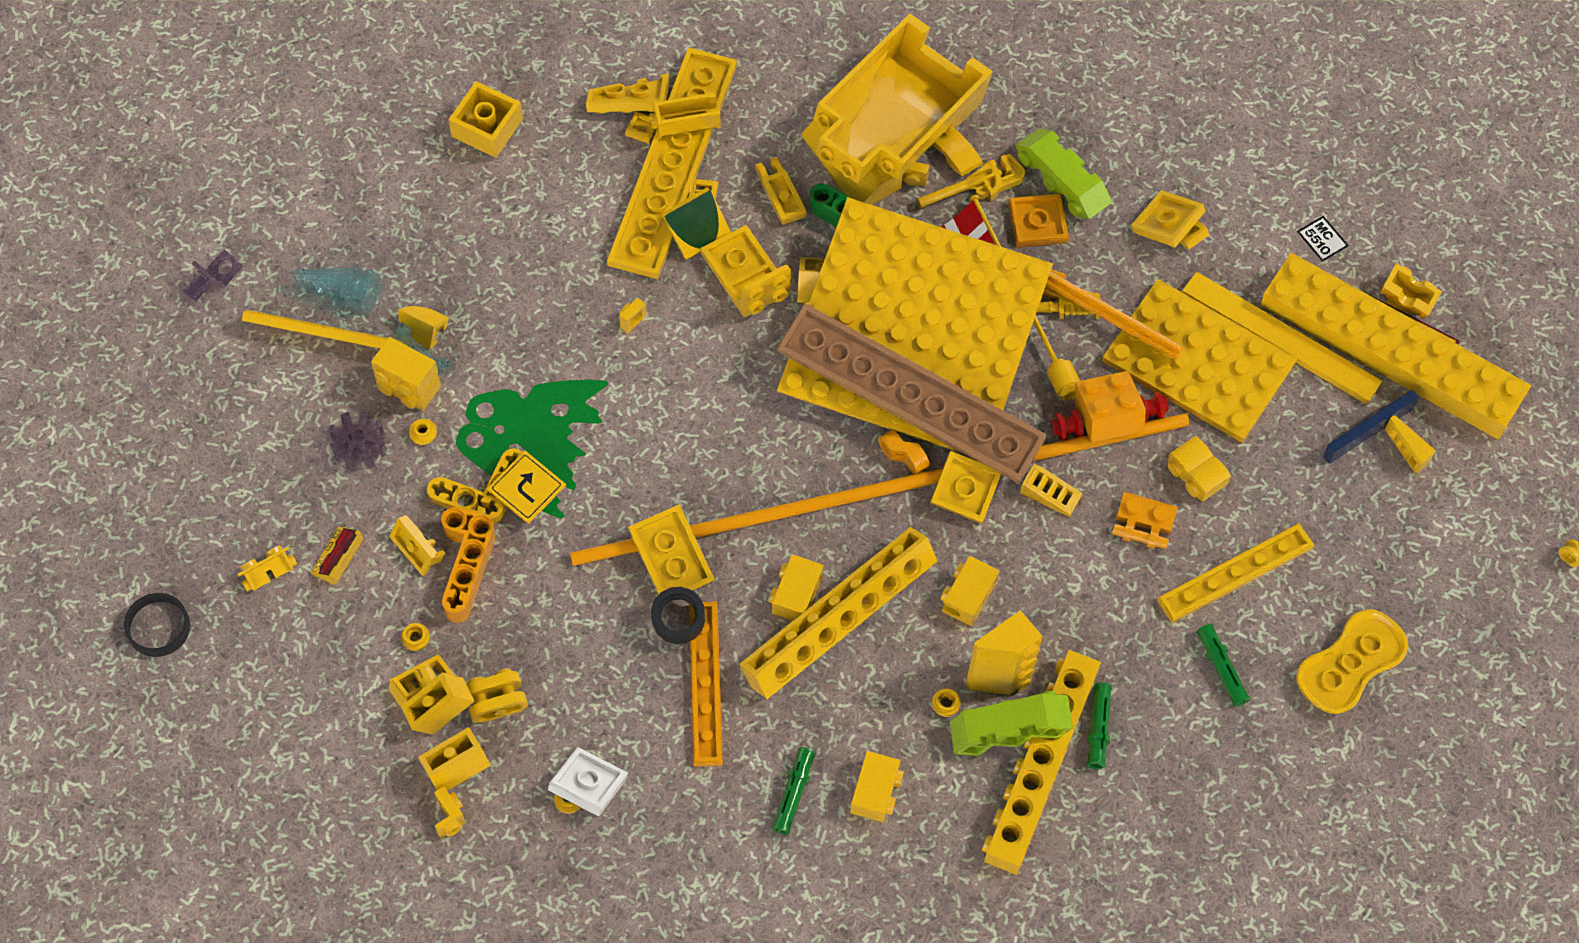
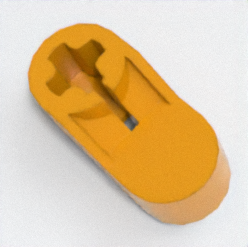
M894 430L878 438L879 445L887 458L891 461L905 462L913 474H918L930 466L929 459L919 443L904 442Z

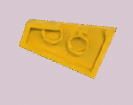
M669 73L660 75V80L647 82L646 78L638 79L636 84L630 86L618 83L589 89L586 101L587 112L600 114L619 111L624 113L633 111L654 112V102L667 100L670 84Z

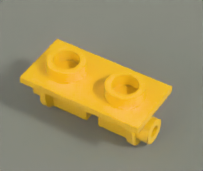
M278 545L265 553L266 559L258 563L253 559L240 566L242 572L238 573L237 576L239 578L244 575L246 580L242 581V584L247 592L250 590L254 592L256 589L271 582L266 573L270 569L275 578L294 570L293 566L297 565L293 555L287 557L285 554L290 549L289 546L282 549Z

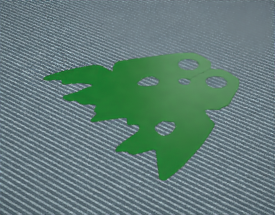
M586 379L537 384L533 386L530 393L524 399L520 397L517 391L510 389L476 395L470 399L465 413L470 423L460 428L456 439V446L464 456L492 477L502 454L509 449L510 445L518 444L562 480L567 488L575 490L576 483L572 479L573 472L568 467V463L574 462L576 457L585 456L586 453L567 439L573 433L569 425L572 423L599 424L603 422L598 416L599 411L587 405L586 401L605 388L608 382ZM484 402L491 404L494 408L493 414L488 418L479 417L476 413V408L479 404ZM555 404H566L569 409L564 416H554L551 407ZM498 425L504 427V432L501 434L495 432L494 428ZM478 432L483 436L484 442L480 447L472 448L468 446L466 438L470 433ZM557 496L542 510L557 518L565 517L563 512L557 507V504L561 502Z

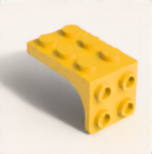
M747 225L701 248V255L744 318L750 314L760 313L766 306L774 302L779 303L790 294L791 269L788 265H783L777 269Z

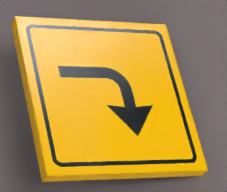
M524 451L487 490L529 524L566 487V484L528 452Z

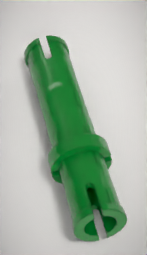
M1212 623L1200 627L1196 633L1207 651L1205 656L1208 661H1212L1233 706L1239 707L1248 703L1251 698L1248 696L1229 659L1227 646L1222 645Z
M1098 682L1093 685L1090 733L1087 734V743L1089 744L1087 767L1094 770L1105 768L1106 748L1110 744L1108 722L1112 685Z
M799 747L792 770H789L787 773L788 782L771 827L774 832L783 835L790 834L805 785H808L810 781L808 775L816 753L806 747Z

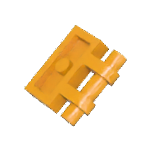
M1124 492L1116 520L1125 522L1126 527L1115 524L1112 534L1123 537L1122 540L1127 542L1134 540L1147 544L1146 547L1155 549V547L1167 549L1169 539L1158 535L1159 532L1170 535L1178 507ZM1136 525L1150 529L1151 531L1150 533L1136 530L1134 529V527Z

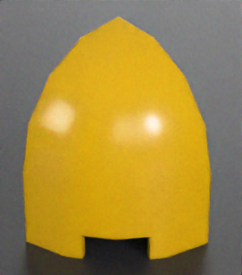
M407 306L398 309V319L405 334L415 343L429 350L434 347L438 342L435 340V336L440 328L446 329L449 317L432 309L419 306Z

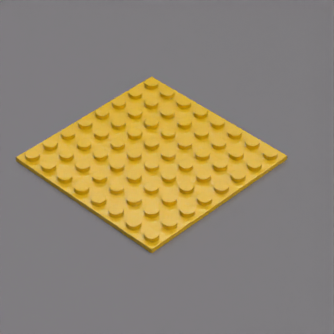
M847 197L808 305L995 407L1004 410L1053 263ZM788 358L777 392L960 452Z

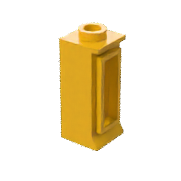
M715 92L653 103L654 113L650 114L652 129H657L659 139L665 135L712 127L721 128L720 110L716 108Z

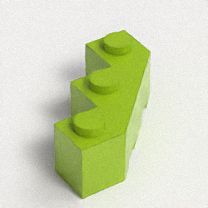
M1038 128L1015 144L1020 162L1028 168L1039 169L1043 176L1044 186L1050 192L1064 194L1068 201V209L1075 217L1091 219L1113 203L1103 180L1096 173L1090 175L1083 168L1085 162L1071 148L1065 150L1058 143L1060 137L1053 130Z
M1045 691L1038 695L1015 700H1005L998 704L980 708L965 709L950 721L954 754L978 756L992 746L1020 747L1032 737L1060 738L1073 729L1068 695H1058L1054 691Z

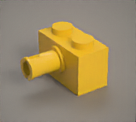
M423 664L414 671L422 689L404 703L401 708L412 730L434 735L471 705L474 699L464 678L443 672L436 677L432 665Z

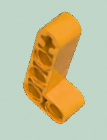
M452 507L444 511L441 522L445 536L449 540L461 543L442 598V605L445 616L450 622L461 623L470 615L496 534L493 521L489 516ZM453 522L461 523V525L455 528L449 526ZM479 529H488L485 534L476 533ZM472 553L480 554L476 559L467 558ZM463 578L471 579L468 584H459V581ZM458 596H459V600H460V604H461V605H457V603H458Z

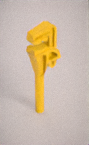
M1011 154L1001 156L1000 165L1005 170L1004 177H1002L1001 170L996 167L997 163L995 160H989L966 179L917 198V205L919 208H923L963 191L973 189L976 190L975 195L980 197L979 200L988 197L991 202L997 198L1000 192L1020 185L1024 181L1025 169Z

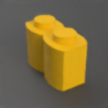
M1194 436L1169 454L1168 468L1175 477H1180L1185 481L1186 489L1192 497H1197L1203 502L1229 484L1230 473L1197 436Z

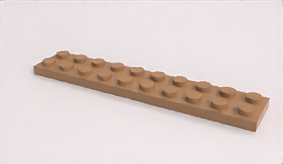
M806 303L778 347L777 352L1018 484H1020L1046 439L1047 434Z

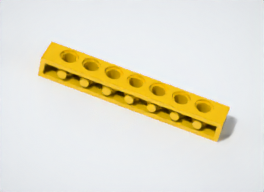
M909 527L742 661L739 665L750 687L765 699L770 698L938 562L928 537Z
M1068 650L1065 659L1059 658L1054 673L1058 674L1055 683L1049 682L1046 691H1054L1058 695H1068L1073 729L1060 738L1032 737L1025 742L1023 748L1028 749L1025 759L1019 757L1013 773L1018 775L1015 784L1009 783L1003 799L1007 800L1004 810L998 808L992 825L997 826L994 836L988 834L982 851L986 852L985 863L1015 875L1018 874L1101 664L1100 661ZM1073 681L1078 687L1074 689L1068 688L1064 682ZM1035 756H1043L1048 762L1046 764H1038L1033 758ZM1032 781L1038 788L1029 790L1024 787L1023 783ZM1023 807L1027 814L1024 816L1016 815L1013 812V808ZM1012 833L1016 836L1017 840L1008 842L1003 839L1002 834Z

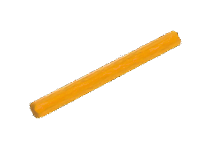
M1050 272L1046 286L1172 359H1177L1182 353L1183 347Z

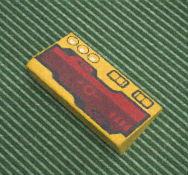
M338 526L310 572L311 575L336 586L363 541L362 533L355 529Z

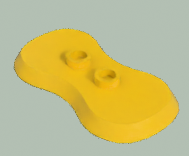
M1372 609L1359 611L1348 619L1340 637L1332 646L1303 660L1296 675L1298 687L1303 695L1322 711L1330 714L1344 713L1357 704L1369 680L1378 673L1391 669L1402 662L1408 651V639L1401 627L1386 614Z

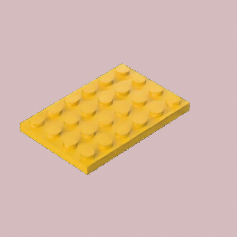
M1159 279L1154 283L1131 317L1181 345L1183 350L1177 359H1172L1121 330L1102 358V362L1119 372L1129 371L1134 381L1153 392H1159L1167 400L1241 443L1244 442L1298 360V358Z

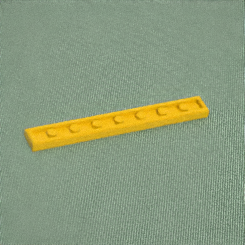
M1197 271L1182 291L1185 295L1298 358L1297 364L1368 405L1382 383V380Z

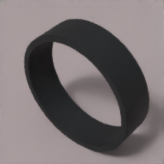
M152 593L139 598L130 606L124 619V630L131 645L138 652L150 657H161L175 652L184 644L190 632V619L185 607L177 598L165 593ZM155 602H168L179 607L184 614V625L179 636L168 645L159 648H147L137 644L131 638L130 628L132 620L143 607Z

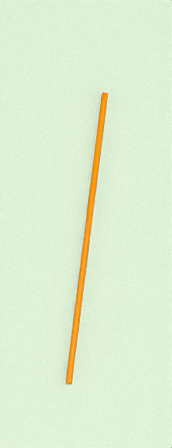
M1187 413L1148 421L1145 422L1144 432L1091 443L1089 436L1086 435L1042 445L1032 462L1188 427L1190 424ZM943 468L690 525V528L695 538L933 485L937 484ZM627 539L570 552L572 565L576 566L638 552L633 539Z

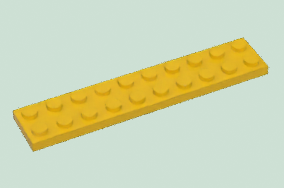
M688 47L668 100L715 92L716 108L721 111L737 68V60ZM714 127L665 135L661 139H659L656 130L607 259V266L659 279L674 239L661 213L689 197L690 189L698 174Z

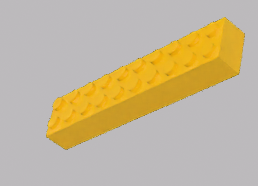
M1292 252L1264 292L1260 307L1408 390L1414 391L1417 395L1498 440L1532 386Z

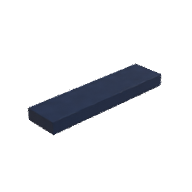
M1409 391L1329 443L1323 457L1329 464L1384 429L1393 415L1401 418L1412 411L1419 396L1414 391Z

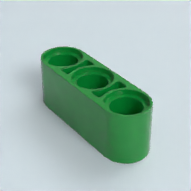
M816 184L810 190V211L815 216L837 227L842 214L839 212L843 211L849 196L827 184Z

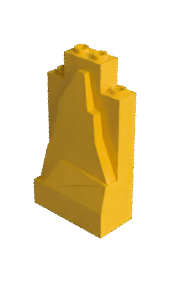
M910 13L818 103L813 120L818 122L821 127L827 129L819 139L816 154L823 161L830 163L840 170L844 176L851 178L856 183H859L875 165H878L885 173L892 175L898 180L944 132L949 135L982 103L993 73L992 70L973 57L966 63L963 71L927 46L925 43L930 27Z

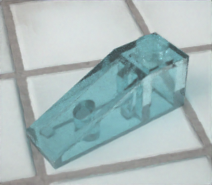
M357 267L296 269L293 273L298 287L368 316L384 290L381 277L371 270L364 271Z

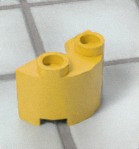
M1397 263L1381 290V294H1384L1388 299L1387 304L1407 314L1419 315L1420 319L1429 316L1442 292L1429 281H1416L1412 277L1410 269Z

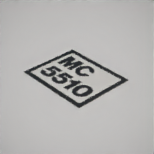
M1324 216L1296 231L1322 262L1349 247L1347 242Z

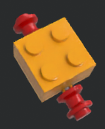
M1129 371L1077 381L1075 384V406L1077 409L1071 411V416L1064 418L1061 413H1056L1054 420H1051L1050 424L1053 435L1058 436L1060 440H1065L1067 434L1072 432L1077 437L1083 436V427H1085L1091 443L1144 432L1148 416L1156 415L1158 419L1165 418V412H1168L1169 407L1166 397L1161 396L1159 392H1154L1152 399L1145 400L1142 395H1139Z

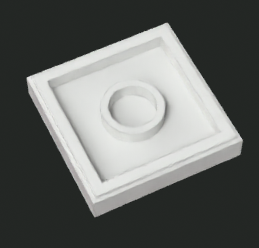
M577 747L551 780L548 790L600 816L626 781L628 772Z

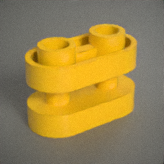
M506 668L497 671L493 676L486 678L475 677L467 682V687L474 699L473 703H476L469 709L474 723L479 724L521 712L528 707L525 693L516 691L522 685L517 671Z

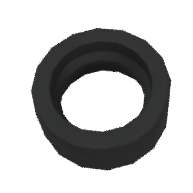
M670 587L662 591L654 599L651 607L652 626L657 635L666 642L673 644L688 643L695 639L703 630L706 621L704 604L699 595L691 589ZM673 600L687 601L695 611L693 624L683 631L670 630L662 621L661 613L663 608Z

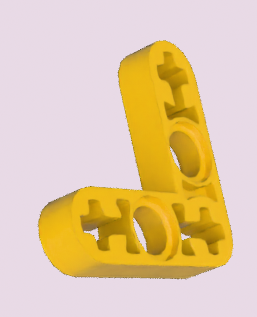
M513 448L508 449L502 454L484 492L447 478L437 477L428 483V496L433 503L447 509L456 507L487 515L485 508L490 509L492 505H495L497 512L492 511L487 516L492 519L493 524L497 523L503 518L508 507L492 495L487 488L510 466L509 461H514L523 452ZM444 486L446 493H440L439 496H436L434 489H440ZM448 494L453 495L452 501H450L451 499H450V496H449ZM463 495H470L473 497V502L469 506L464 507L458 504V499Z

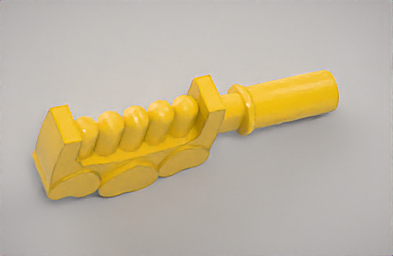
M1088 292L1098 299L1101 298L1099 293ZM1061 294L1058 296V302H1040L1037 313L1050 314L1051 312H1058L1059 319H1064V315L1068 316L1069 314L1072 316L1076 314L1087 316L1090 314L1092 316L1095 315L1096 319H1100L1096 314Z

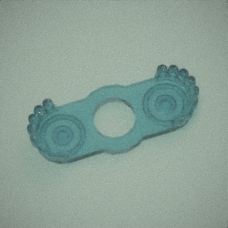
M400 323L395 334L401 342L436 361L437 369L440 372H444L452 365V362L446 357L442 359L434 357L426 348L410 337L413 330L409 329V326L405 323Z

